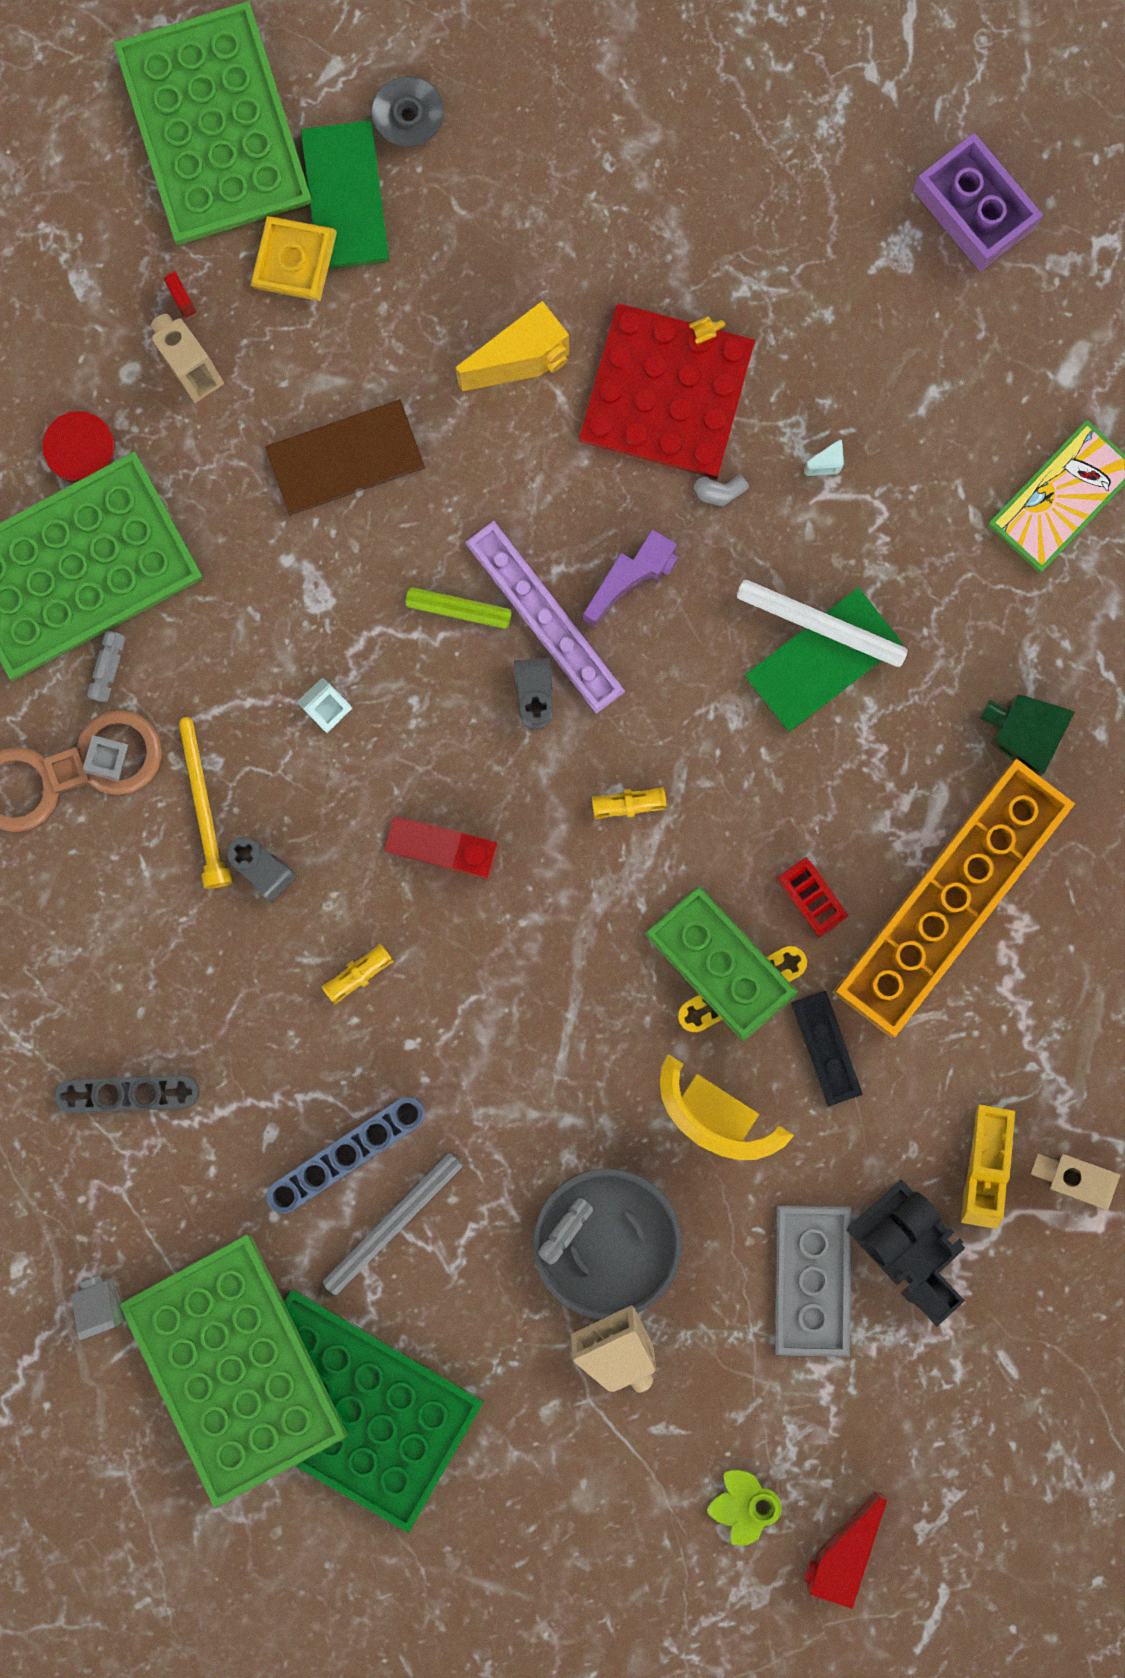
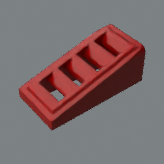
M807 856L776 878V881L818 938L848 917L844 908ZM806 872L809 878L794 888L790 882ZM814 883L818 890L802 900L799 894ZM823 895L827 901L810 912L807 906ZM832 907L836 913L819 924L815 918Z

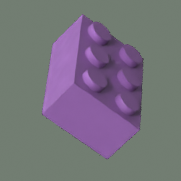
M975 132L920 174L913 189L918 198L980 272L1034 231L1043 217V214Z

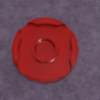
M71 411L57 417L47 428L43 438V456L48 467L61 479L68 482H78L112 464L114 460L115 439L110 428L97 415L86 411Z

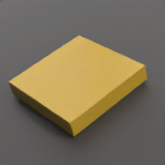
M267 216L250 286L254 289L321 301L337 231L329 227Z

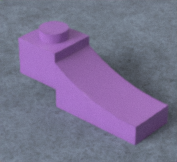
M652 529L634 560L620 553L584 612L583 621L596 628L607 611L629 590L650 578L658 581L662 573L668 576L679 559L678 556L674 555L677 544Z

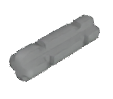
M107 631L104 634L102 645L105 647L103 651L100 650L92 676L95 681L94 684L90 683L87 693L88 697L92 700L107 702L111 692L109 684L114 682L121 658L118 652L119 650L123 651L126 640L125 636L120 633Z
M578 1198L568 1209L569 1213L567 1212L549 1235V1240L544 1242L538 1250L539 1257L548 1264L557 1262L563 1253L562 1249L567 1248L583 1226L582 1222L587 1220L593 1212V1207L586 1200Z

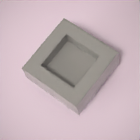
M92 735L83 766V773L119 782L128 744Z

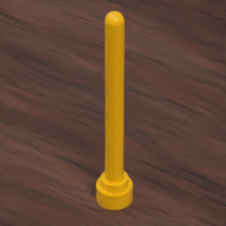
M183 717L179 721V728L206 865L203 866L204 873L201 874L203 888L214 889L232 884L230 868H226L225 862L220 860L194 724L191 718Z

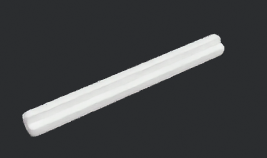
M743 580L738 589L737 598L896 667H900L907 656L908 650L903 646L749 580Z

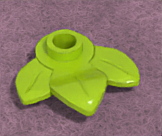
M729 1470L724 1472V1482L728 1491L721 1493L713 1499L707 1508V1513L717 1522L732 1526L730 1531L732 1545H749L759 1539L765 1526L772 1525L778 1520L782 1511L781 1501L774 1491L762 1488L753 1474L742 1470ZM761 1500H766L770 1504L769 1510L765 1513H760L756 1510V1504Z

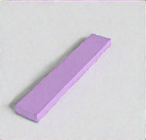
M495 521L465 542L466 546L595 714H598L625 693V690Z

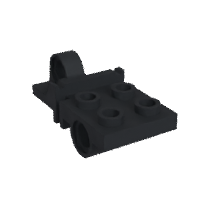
M901 1179L852 1223L846 1231L896 1285L900 1284L904 1279L909 1283L901 1294L909 1303L911 1302L919 1307L933 1324L938 1327L965 1301L939 1273L965 1247L962 1245L963 1241L960 1238L953 1245L948 1238L954 1231L951 1228L948 1230L940 1221V1214L926 1197L919 1192H913Z

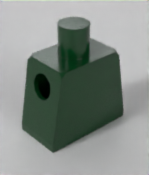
M1018 694L1012 699L1008 708L989 699L979 719L997 727L991 740V744L1013 761L1018 759L1037 775L1041 776L1045 773L1075 712Z

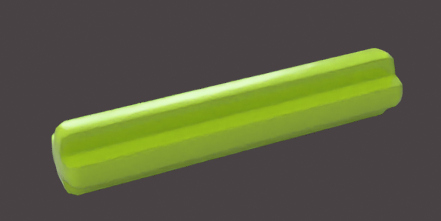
M414 587L408 589L405 604L409 608L503 629L509 627L512 616L511 610L508 608Z

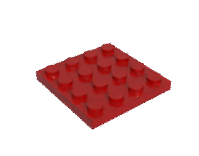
M617 303L579 442L718 479L755 339L717 330L716 337L697 344L695 341L697 339L693 328L689 326L691 322Z

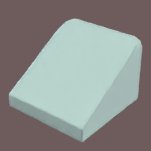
M842 439L807 461L804 475L839 474L844 465Z
M321 678L297 702L326 733L352 709L348 702L324 678Z

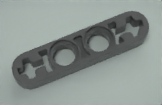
M184 1075L75 1079L62 1082L57 1087L54 1097L57 1106L64 1112L69 1113L183 1109L191 1107L197 1102L200 1096V1088L195 1079ZM161 1081H167L165 1089L179 1088L180 1082L184 1081L185 1087L192 1089V1095L186 1096L184 1103L180 1102L179 1096H165L167 1104H162L164 1091ZM145 1082L153 1085L156 1091L154 1100L149 1104L139 1102L136 1097L138 1086ZM88 1084H93L91 1097L94 1107L88 1106L90 1099L76 1100L75 1107L71 1106L69 1100H64V1093L70 1092L72 1085L75 1092H90ZM106 1084L116 1086L119 1091V1099L110 1106L105 1105L99 1096L101 1088Z

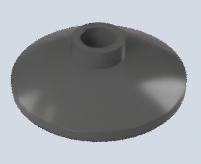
M404 76L389 81L378 91L372 106V117L377 131L388 142L401 147H415L426 143L438 132L443 121L444 110L439 93L430 83L417 77ZM406 112L415 114V118L411 121H405L402 116Z

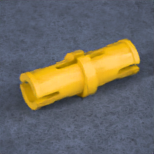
M664 787L643 791H631L630 788L624 789V793L592 796L595 820L627 815V818H632L638 813L667 810Z
M379 943L356 962L352 960L346 964L348 968L321 987L329 999L336 1005L360 986L363 988L367 986L369 979L392 964L394 960L382 944Z

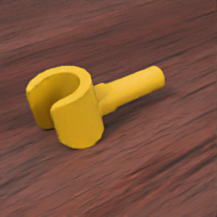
M709 316L689 324L696 334L697 339L695 341L697 344L716 337V331L724 329L726 325L723 320L712 322Z

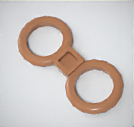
M122 709L104 712L90 720L80 733L77 747L45 758L36 750L20 746L1 749L0 768L7 763L18 761L32 765L38 770L43 779L44 792L42 800L36 809L25 816L12 818L0 813V830L13 833L32 830L47 820L56 808L60 793L87 783L100 792L116 796L134 793L148 785L157 773L162 758L160 737L153 725L138 713ZM121 724L133 727L140 732L146 743L147 755L144 765L137 774L117 782L83 773V766L92 735L98 736L100 732L108 727Z

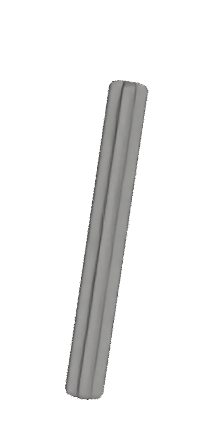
M447 1154L323 1280L326 1289L332 1294L337 1295L462 1168V1163L453 1154Z

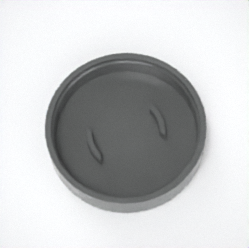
M593 1169L569 1178L555 1189L546 1200L535 1226L533 1239L534 1258L538 1272L548 1290L569 1309L581 1315L597 1319H604L631 1305L639 1313L655 1303L674 1280L682 1254L681 1229L671 1204L664 1194L650 1181L633 1172L622 1169ZM578 1198L586 1200L593 1207V1212L587 1220L582 1222L583 1226L567 1248L562 1249L563 1253L557 1262L548 1264L539 1257L538 1250L544 1242L549 1240V1235L567 1212L569 1213L568 1209Z

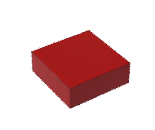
M176 271L164 276V282L182 316L187 318L197 313Z

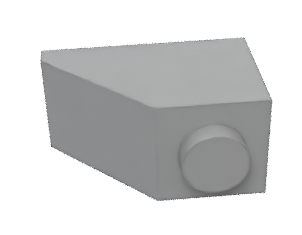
M100 1275L80 1282L81 1290L71 1294L79 1341L114 1328L126 1321L119 1306L122 1302L113 1278L102 1281Z

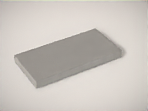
M777 1205L775 1355L850 1357L851 1235L846 1229L851 1225V1207Z

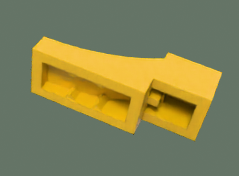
M978 1105L976 1109L971 1156L963 1193L961 1223L998 1229L1004 1219L1006 1184L1010 1179L1015 1111L985 1105Z

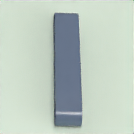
M414 1097L399 1099L269 1187L267 1192L269 1207L277 1213H289L297 1209L418 1128L426 1117L423 1103ZM405 1103L413 1104L418 1110V1118L413 1124L403 1123L398 1116L400 1107ZM373 1124H381L387 1130V1139L381 1145H376L369 1140L368 1130ZM343 1144L351 1145L356 1151V1160L352 1165L342 1164L337 1157L338 1149ZM311 1165H318L325 1171V1180L320 1186L311 1184L307 1179V1171ZM280 1186H288L293 1190L294 1201L290 1206H283L277 1201L276 1192Z

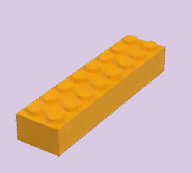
M1018 759L1009 763L832 993L890 1038L896 1037L1075 803Z

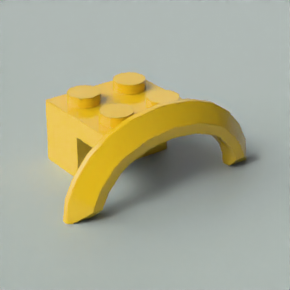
M667 1054L661 1067L660 1075L662 1101L668 1115L677 1127L697 1145L719 1156L736 1160H757L772 1155L784 1148L794 1136L778 1125L773 1132L765 1137L753 1141H744V1138L760 1114L698 1074L694 1075L681 1096L679 1079L680 1071L684 1064Z

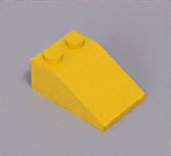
M541 301L455 367L458 386L462 391H468L542 376L548 370L554 373L568 361L569 334L544 302Z

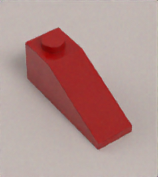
M394 816L384 852L489 881L499 845L498 842Z
M875 1492L818 1550L815 1561L809 1559L803 1581L807 1582V1590L810 1595L853 1609L887 1503V1499L882 1493Z

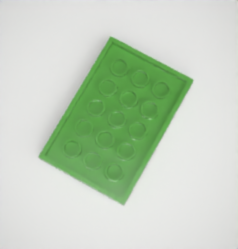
M250 1L113 42L176 246L263 220L267 216H276L310 205L312 199Z
M135 451L0 523V662L11 681L17 680L204 579Z
M247 1234L119 1304L214 1508L229 1502L349 1437L252 1235Z

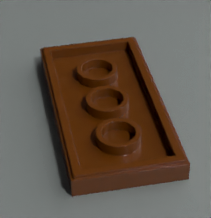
M401 399L265 446L289 516L425 469Z

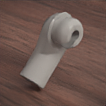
M738 474L725 484L712 481L708 477H701L694 483V491L697 493V497L705 503L716 506L727 505L750 488L741 474Z

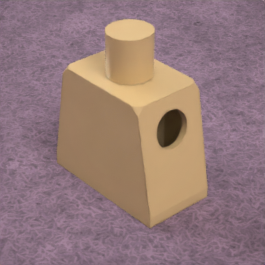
M162 314L152 321L151 328L155 332L151 338L153 343L194 403H197L224 384L209 356L181 318L173 321L168 314Z
M1038 1154L1031 1175L1052 1182L1049 1190L1103 1210L1109 1209L1120 1178L1118 1173L1065 1154L1061 1155L1059 1161ZM1066 1170L1079 1173L1080 1181L1076 1186L1064 1182L1063 1176Z
M632 1305L571 1334L573 1361L608 1391L615 1392L631 1385L636 1392L641 1393L651 1387L653 1383L651 1374L656 1370L654 1347Z

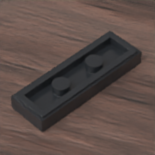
M827 991L791 1002L827 1107L863 1095Z

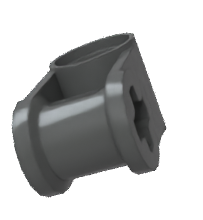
M550 657L515 660L516 693L519 696L522 722L530 729H543L550 723L553 714ZM532 704H539L540 709L543 710L540 714L541 717L533 718L532 712H526L532 710Z
M246 837L237 838L228 847L227 856L232 866L272 903L297 877L275 855H271L253 839ZM239 847H253L250 854L254 858L251 862L243 860L239 863L238 859L241 856L237 851Z

